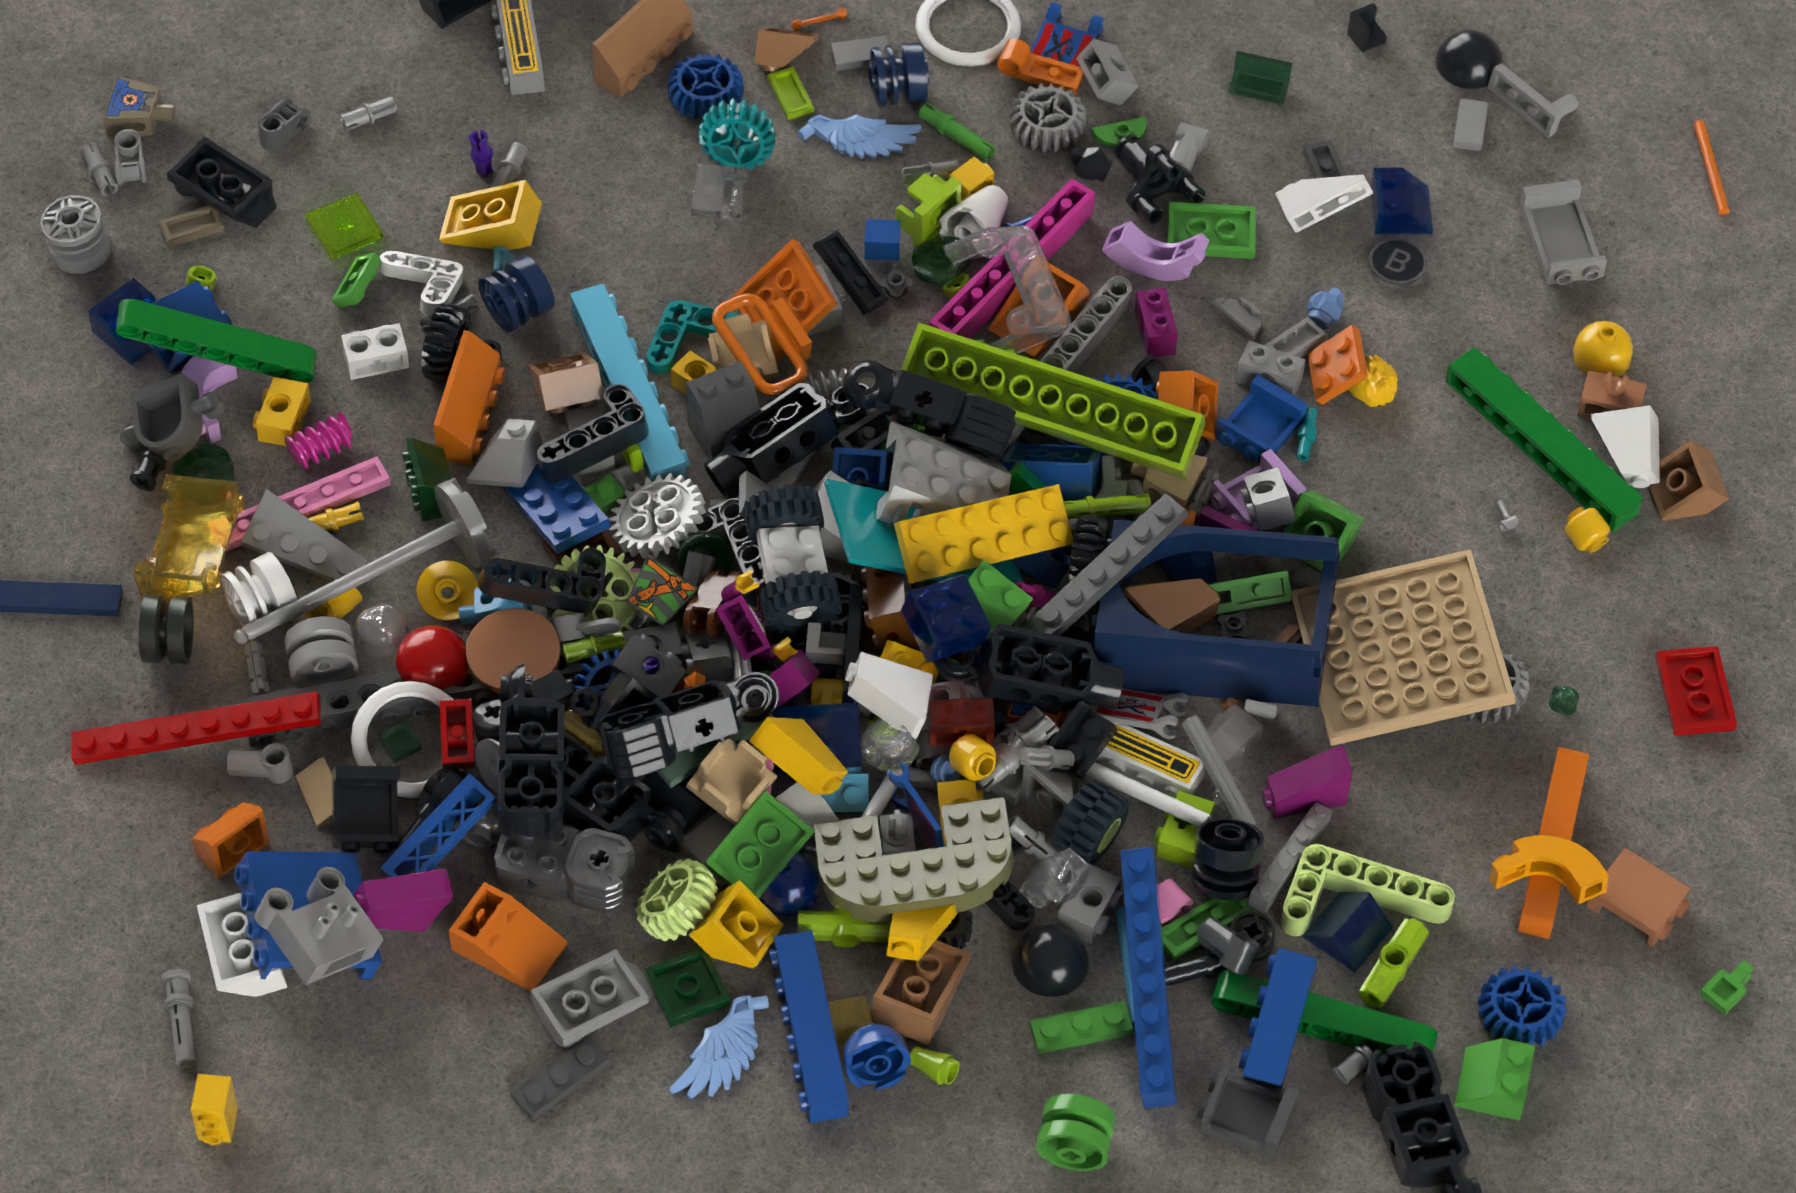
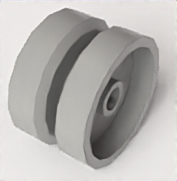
M325 616L309 618L295 624L287 631L284 642L287 659L289 660L291 681L298 688L353 679L357 675L359 667L356 650L354 649L352 629L346 621L336 617Z

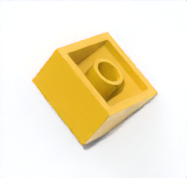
M739 880L715 896V902L710 904L711 911L705 913L703 916L704 920H700L696 924L695 929H692L689 936L711 958L754 968L758 965L774 941V936L778 935L784 924Z

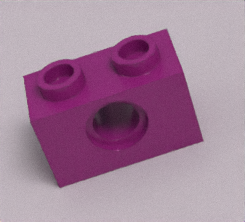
M1166 287L1137 291L1135 316L1146 357L1149 354H1153L1156 357L1176 355L1178 332Z

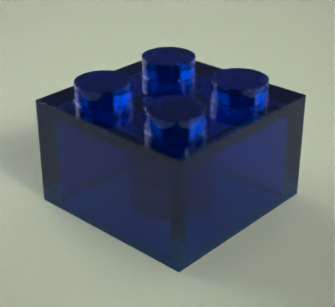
M965 574L909 591L901 608V612L927 662L982 646L992 627Z

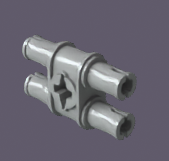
M1034 705L1014 724L1012 722L1010 724L1007 723L1006 728L989 742L996 751L995 768L989 776L975 782H979V785L988 793L1008 774L1010 776L1012 774L1015 775L1016 770L1021 765H1024L1019 761L1021 756L1019 751L1023 747L1039 748L1053 734L1059 731L1058 727L1047 715L1043 716L1042 712Z

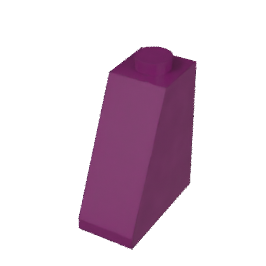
M1344 745L1332 748L1267 776L1265 790H1262L1261 795L1263 805L1266 809L1270 808L1273 819L1307 813L1315 802L1328 808L1347 804L1353 771Z
M437 869L365 881L355 891L353 897L376 929L425 932L453 898L447 870Z

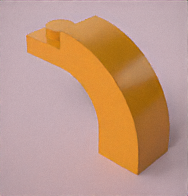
M1536 835L1513 841L1511 855H1502L1491 864L1489 881L1497 890L1530 875L1549 876L1560 881L1579 905L1606 893L1609 874L1599 860L1579 844L1556 836Z

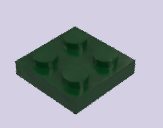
M702 948L645 968L647 981L669 1027L730 1005V997L709 954Z

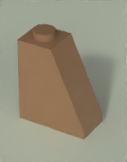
M1201 578L1130 586L1124 593V596L1134 609L1148 620L1164 628L1186 634L1215 618L1221 601L1216 591L1209 587Z

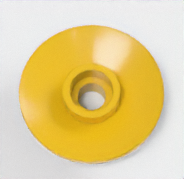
M449 560L439 561L427 567L419 577L416 588L417 599L421 608L429 616L441 621L460 619L459 607L474 605V590L478 587V583L472 571L465 565ZM450 589L453 592V596L451 598H444L441 594L442 591Z

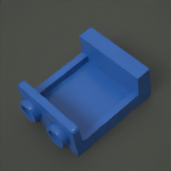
M1257 375L1251 381L1250 393L1227 419L1220 417L1217 421L1216 438L1224 446L1232 447L1241 452L1249 461L1260 464L1262 453L1271 449L1276 454L1301 426L1306 415L1307 403L1262 376Z

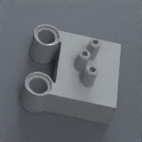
M323 867L318 871L307 891V899L311 904L292 910L293 898L291 894L282 888L276 887L266 892L255 912L256 922L270 933L305 985L372 958L384 940L346 887L343 874L333 867Z

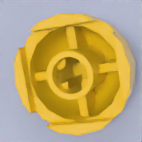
M1605 320L1591 323L1584 327L1576 338L1573 349L1574 363L1586 375L1589 370L1605 374L1612 372V376L1619 377L1630 367L1633 355L1631 337L1622 326L1615 322Z

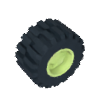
M1098 780L1090 781L1075 794L1063 811L1053 833L1052 846L1083 867H1085L1086 863L1093 865L1103 857L1120 833L1128 815L1129 800Z

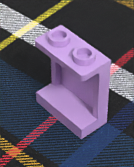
M1269 449L1261 454L1260 465L1225 485L1219 480L1213 482L1210 500L1217 511H1222L1225 515L1260 531L1257 520L1251 522L1247 507L1244 504L1241 490L1246 489L1243 477L1279 467L1290 495L1293 511L1302 492H1306L1307 489L1280 458Z

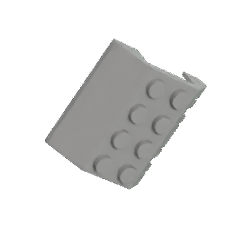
M890 423L886 450L894 453L889 491L878 501L876 519L886 523H891L892 521V525H894L896 522L905 520L911 506L916 508L913 518L1009 496L1011 474L1001 462L898 423Z

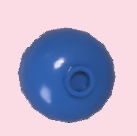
M870 1024L859 1028L848 1039L843 1053V1062L848 1079L859 1088H862V1085L875 1083L877 1084L873 1090L892 1087L905 1077V1069L911 1063L903 1037L893 1028L883 1024Z

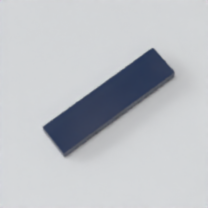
M0 580V612L119 617L123 589L122 585Z

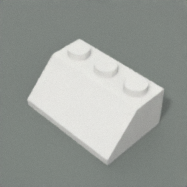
M241 893L197 905L218 991L257 997L287 988L283 968H272L266 979L260 978L259 969L254 965L253 942L247 935L248 920L246 912L241 908Z

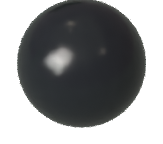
M1464 30L1454 33L1442 43L1436 56V67L1440 75L1449 83L1466 89H1478L1488 86L1494 67L1501 63L1503 64V56L1497 43L1487 34L1476 30Z
M1042 925L1031 929L1020 938L1013 951L1012 970L1018 982L1030 992L1045 997H1058L1071 993L1084 982L1089 970V956L1082 940L1071 930L1059 925Z

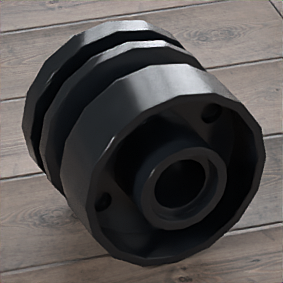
M1217 818L1201 824L1198 827L1194 852L1196 855L1193 860L1191 874L1193 886L1202 894L1221 900H1240L1250 897V893L1259 882V863L1262 857L1264 842L1261 831L1252 824L1231 818Z

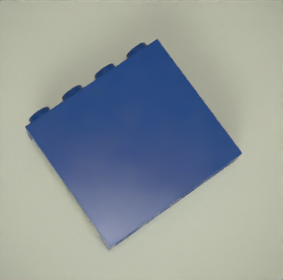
M246 851L241 862L235 867L234 876L236 883L240 885L242 894L241 908L246 912L248 920L247 935L253 942L254 965L259 969L261 979H266L272 968H293L270 933L256 922L255 912L266 892L276 887L288 891L293 898L291 909L296 910L311 904L307 899V891L318 871L323 867H333L343 874L345 885L353 895L363 883L356 853ZM379 948L372 958L348 968H357L359 979H371L382 962Z

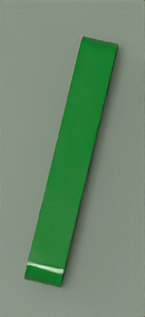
M125 299L119 303L116 332L122 337L272 377L303 383L314 381L317 351L311 346L136 299Z
M1224 970L1219 974L1211 1004L1215 1009L1250 1020L1253 1017L1259 1018L1262 1006L1257 1005L1258 995L1261 986L1268 987L1269 980L1247 974L1241 975L1231 970ZM1311 992L1308 994L1298 1029L1300 1034L1350 1048L1366 1045L1373 1053L1378 1049L1381 1052V1056L1385 1054L1387 1049L1398 1045H1408L1407 1049H1412L1414 1041L1428 1047L1433 1054L1438 1038L1437 1031L1428 1025Z

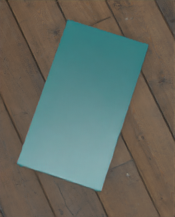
M826 479L824 485L848 563L906 574L892 521L891 523H886L876 519L878 501L887 491ZM910 507L905 520L913 518L916 508ZM1006 560L990 564L1013 583L1023 582L1018 566L1011 561ZM977 568L932 578V580L963 586Z

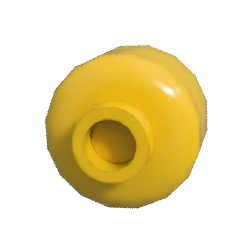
M1578 507L1567 516L1569 522L1566 524L1564 532L1579 551L1588 550L1589 553H1593L1609 541L1610 526L1595 508L1584 510L1582 507Z
M966 734L953 743L949 753V764L953 770L971 781H978L986 778L993 772L996 765V751L992 745L979 736Z

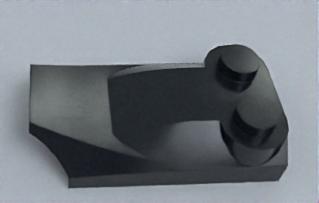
M205 136L167 172V179L174 184L179 194L194 196L231 219L253 228H257L277 207L273 196L272 179Z

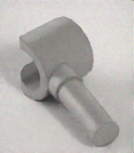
M1498 500L1497 505L1504 519L1498 523V527L1504 538H1508L1518 533L1519 519L1515 515L1511 516L1504 500Z

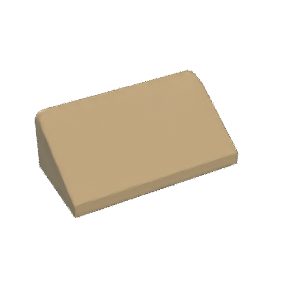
M322 757L295 776L317 828L332 823V774L325 758Z

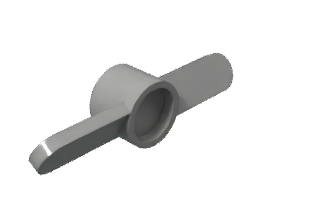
M584 613L553 618L554 628L560 642L588 638L589 635L597 636L618 632L621 628V622L615 618L585 622Z

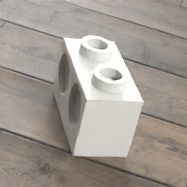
M400 323L341 335L343 352L351 380L409 368L408 353Z

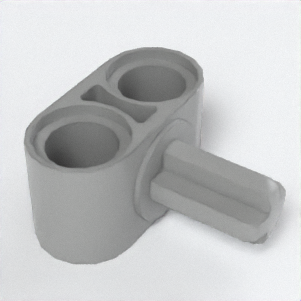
M897 809L894 810V814L879 815L882 855L915 851L911 813L903 814Z

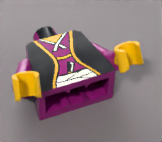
M749 570L735 577V581L723 588L721 597L725 603L715 608L744 661L755 656L759 660L779 658L782 662H785L795 655L798 650L792 648L790 645L791 639L788 637L778 644H772L775 630L771 631L765 625L761 602L756 593L752 591L760 585L759 582L755 583L752 578L753 571Z

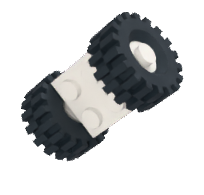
M787 484L783 488L775 486L770 487V491L762 490L758 492L759 496L752 495L749 498L750 501H745L743 514L748 538L753 544H758L766 583V587H762L759 596L766 627L768 626L771 631L776 629L777 633L787 631L788 634H794L795 631L799 630L800 633L807 632L808 622L821 623V625L825 626L830 624V620H836L838 614H841L842 606L835 577L830 576L827 570L820 535L821 528H824V517L818 492L812 490V487L809 486L803 488V485L796 484L795 487H791L790 484Z

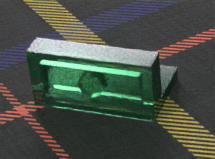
M1237 51L1228 93L1283 105L1290 85L1292 63Z

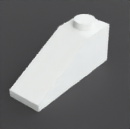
M1364 175L1303 179L1285 186L1275 194L1287 220L1296 233L1373 194V190Z

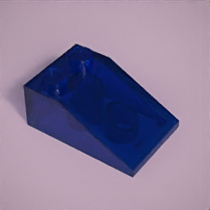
M858 702L776 707L772 712L774 718L804 719L844 767L863 766L860 704ZM774 763L773 771H783Z

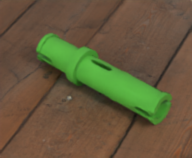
M929 102L920 109L918 117L935 127L940 135H947L985 162H988L994 156L996 146L955 121L953 115L943 113Z

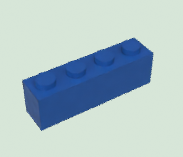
M1278 948L1277 955L1270 954L1265 972L1271 974L1268 987L1261 986L1257 1005L1262 1006L1259 1018H1252L1247 1035L1253 1038L1250 1050L1243 1049L1238 1068L1244 1069V1078L1282 1088L1317 966V958Z

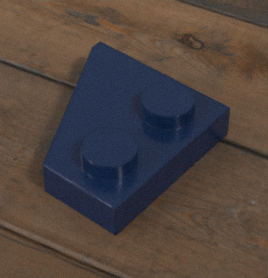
M1212 551L1180 553L1155 562L1159 563L1165 570L1170 582L1199 578L1205 583L1217 581Z

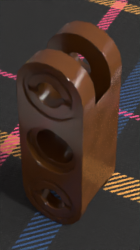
M712 569L685 609L683 626L686 634L702 632L708 633L710 637H718L725 626L715 608L725 603L721 597L723 588L735 581V577L743 574V572L732 571L729 576H726L724 570Z

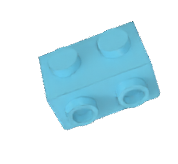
M847 767L846 769L849 772L843 778L841 787L830 795L821 796L833 812H864L869 804L868 773H862L861 767Z

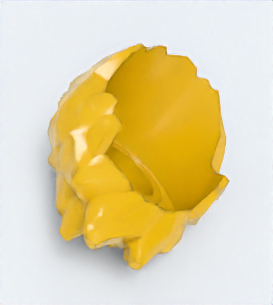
M1366 355L1365 363L1368 377L1347 390L1353 397L1363 401L1370 407L1385 406L1386 403L1392 402L1397 392V372L1378 355H1374V357Z

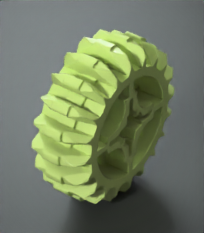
M690 858L684 861L679 859L674 866L668 864L663 872L658 871V876L655 879H651L650 885L642 890L644 895L638 899L639 906L636 908L637 920L650 936H654L656 939H661L664 942L669 939L674 941L679 935L685 936L689 929H695L696 924L700 920H704L703 916L705 913L711 911L710 904L716 900L714 894H716L718 888L715 885L716 880L713 874L702 863L700 864L697 860L692 861Z

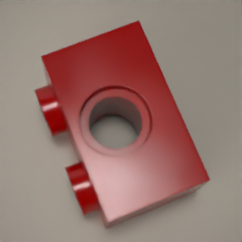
M472 699L440 700L443 767L453 766L457 769L476 768Z

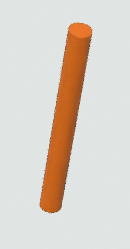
M1697 120L1694 122V128L1718 214L1725 215L1730 212L1705 121Z

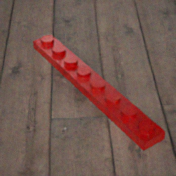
M315 691L71 732V759L75 765L321 725V697Z

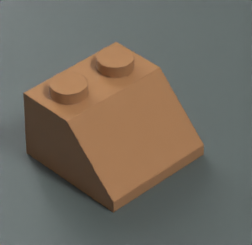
M1690 440L1659 461L1660 483L1649 485L1660 518L1663 521L1708 514L1729 500L1712 451L1693 440Z

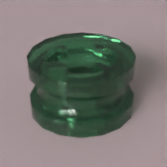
M1569 686L1554 687L1551 693L1552 697L1549 700V707L1553 711L1565 715L1575 713L1580 698L1579 693Z

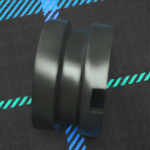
M1255 911L1244 912L1234 918L1230 929L1248 937L1249 934L1256 935L1253 939L1260 946L1252 962H1259L1268 957L1273 949L1275 939V927L1272 920L1266 915Z

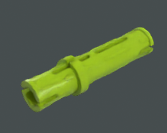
M1148 494L1107 498L1086 496L1082 500L1063 501L1068 520L1078 519L1081 515L1101 517L1145 513L1151 507Z

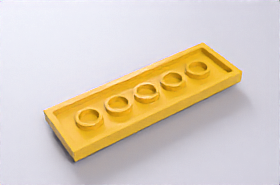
M1059 484L894 523L909 584L977 568L984 560L989 564H994L1073 544V537Z

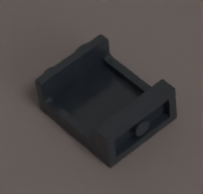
M335 766L332 771V848H341V852L344 853L360 852V848H373L375 853H390L393 851V848L398 847L401 842V836L398 835L397 796L400 766Z

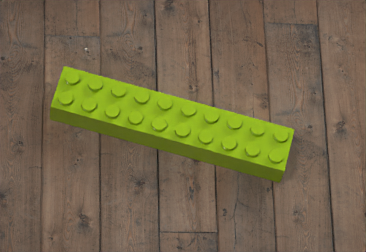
M919 322L901 370L958 388L960 391L1004 404L1016 411L1015 418L1018 425L1183 479L1187 477L1206 424L1203 414Z

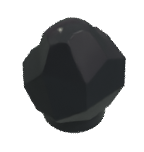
M1080 146L1074 149L1071 154V160L1077 176L1085 180L1097 179L1104 182L1113 161L1107 159L1106 154L1099 147L1085 148Z

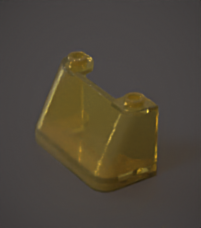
M166 474L162 487L163 490L169 491V499L161 507L164 519L151 558H144L143 562L137 561L133 572L142 601L146 594L162 595L166 603H168L174 595L190 596L192 598L211 594L214 588H218L221 581L220 570L238 514L243 512L245 506V497L240 494L237 482Z

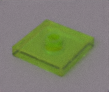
M358 192L305 214L306 222L330 260L384 238L383 231Z

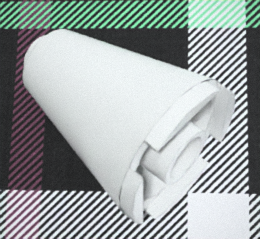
M988 185L948 209L940 219L941 229L939 230L945 245L959 256L961 252L971 255L968 259L983 257L991 249L1008 205L1006 193L998 186Z

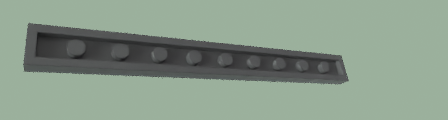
M1165 493L1021 628L1061 636L1189 516L1187 511ZM968 680L962 682L970 693V711H980L994 698L984 696L977 681Z

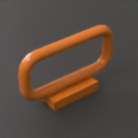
M741 294L722 302L715 308L712 314V322L715 329L737 362H742L754 381L755 388L759 392L775 396L785 393L798 383H804L808 376L806 360L810 359L812 341L783 298L773 301L771 308H769L761 297L754 294ZM742 306H753L795 366L796 373L778 383H767L724 321V316Z

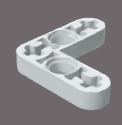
M387 251L380 255L381 274L427 284L420 300V311L424 315L431 316L441 303H452L462 284L463 267L457 262L398 251Z

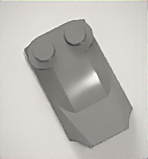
M613 950L530 990V998L538 1017L553 1040L564 1048H573L584 1040L585 1035L645 1005L654 995L647 979L637 964L622 959L617 950Z

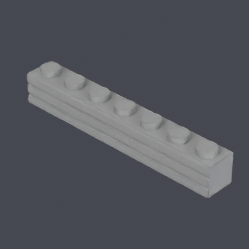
M1318 802L1314 803L1250 893L1249 906L1264 914L1267 913L1296 872L1305 848L1315 844L1329 825L1333 813L1330 808Z

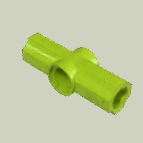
M841 907L833 909L832 912L798 911V933L812 930L814 941H832L838 947H855L860 942H888L891 922L878 923L858 920L851 917V912Z
M1405 918L1389 944L1382 948L1380 958L1358 991V996L1363 1000L1364 1004L1374 1009L1383 1008L1397 984L1405 978L1409 965L1429 935V930L1425 928L1422 922L1414 918ZM1389 961L1397 962L1399 965H1392Z

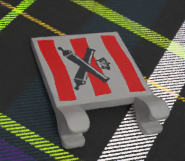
M1122 688L1119 701L1114 709L1096 706L1094 712L1112 723L1154 730L1165 739H1173L1176 737L1177 731L1168 729L1166 725L1176 726L1178 723L1176 716L1186 714L1187 708L1179 707L1176 702L1186 703L1188 696L1181 692L1163 696ZM1163 708L1173 714L1159 718Z

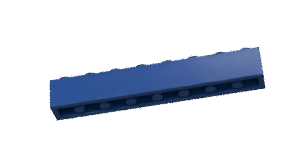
M1153 847L1121 850L1141 1098L1144 1108L1177 1105L1156 858Z

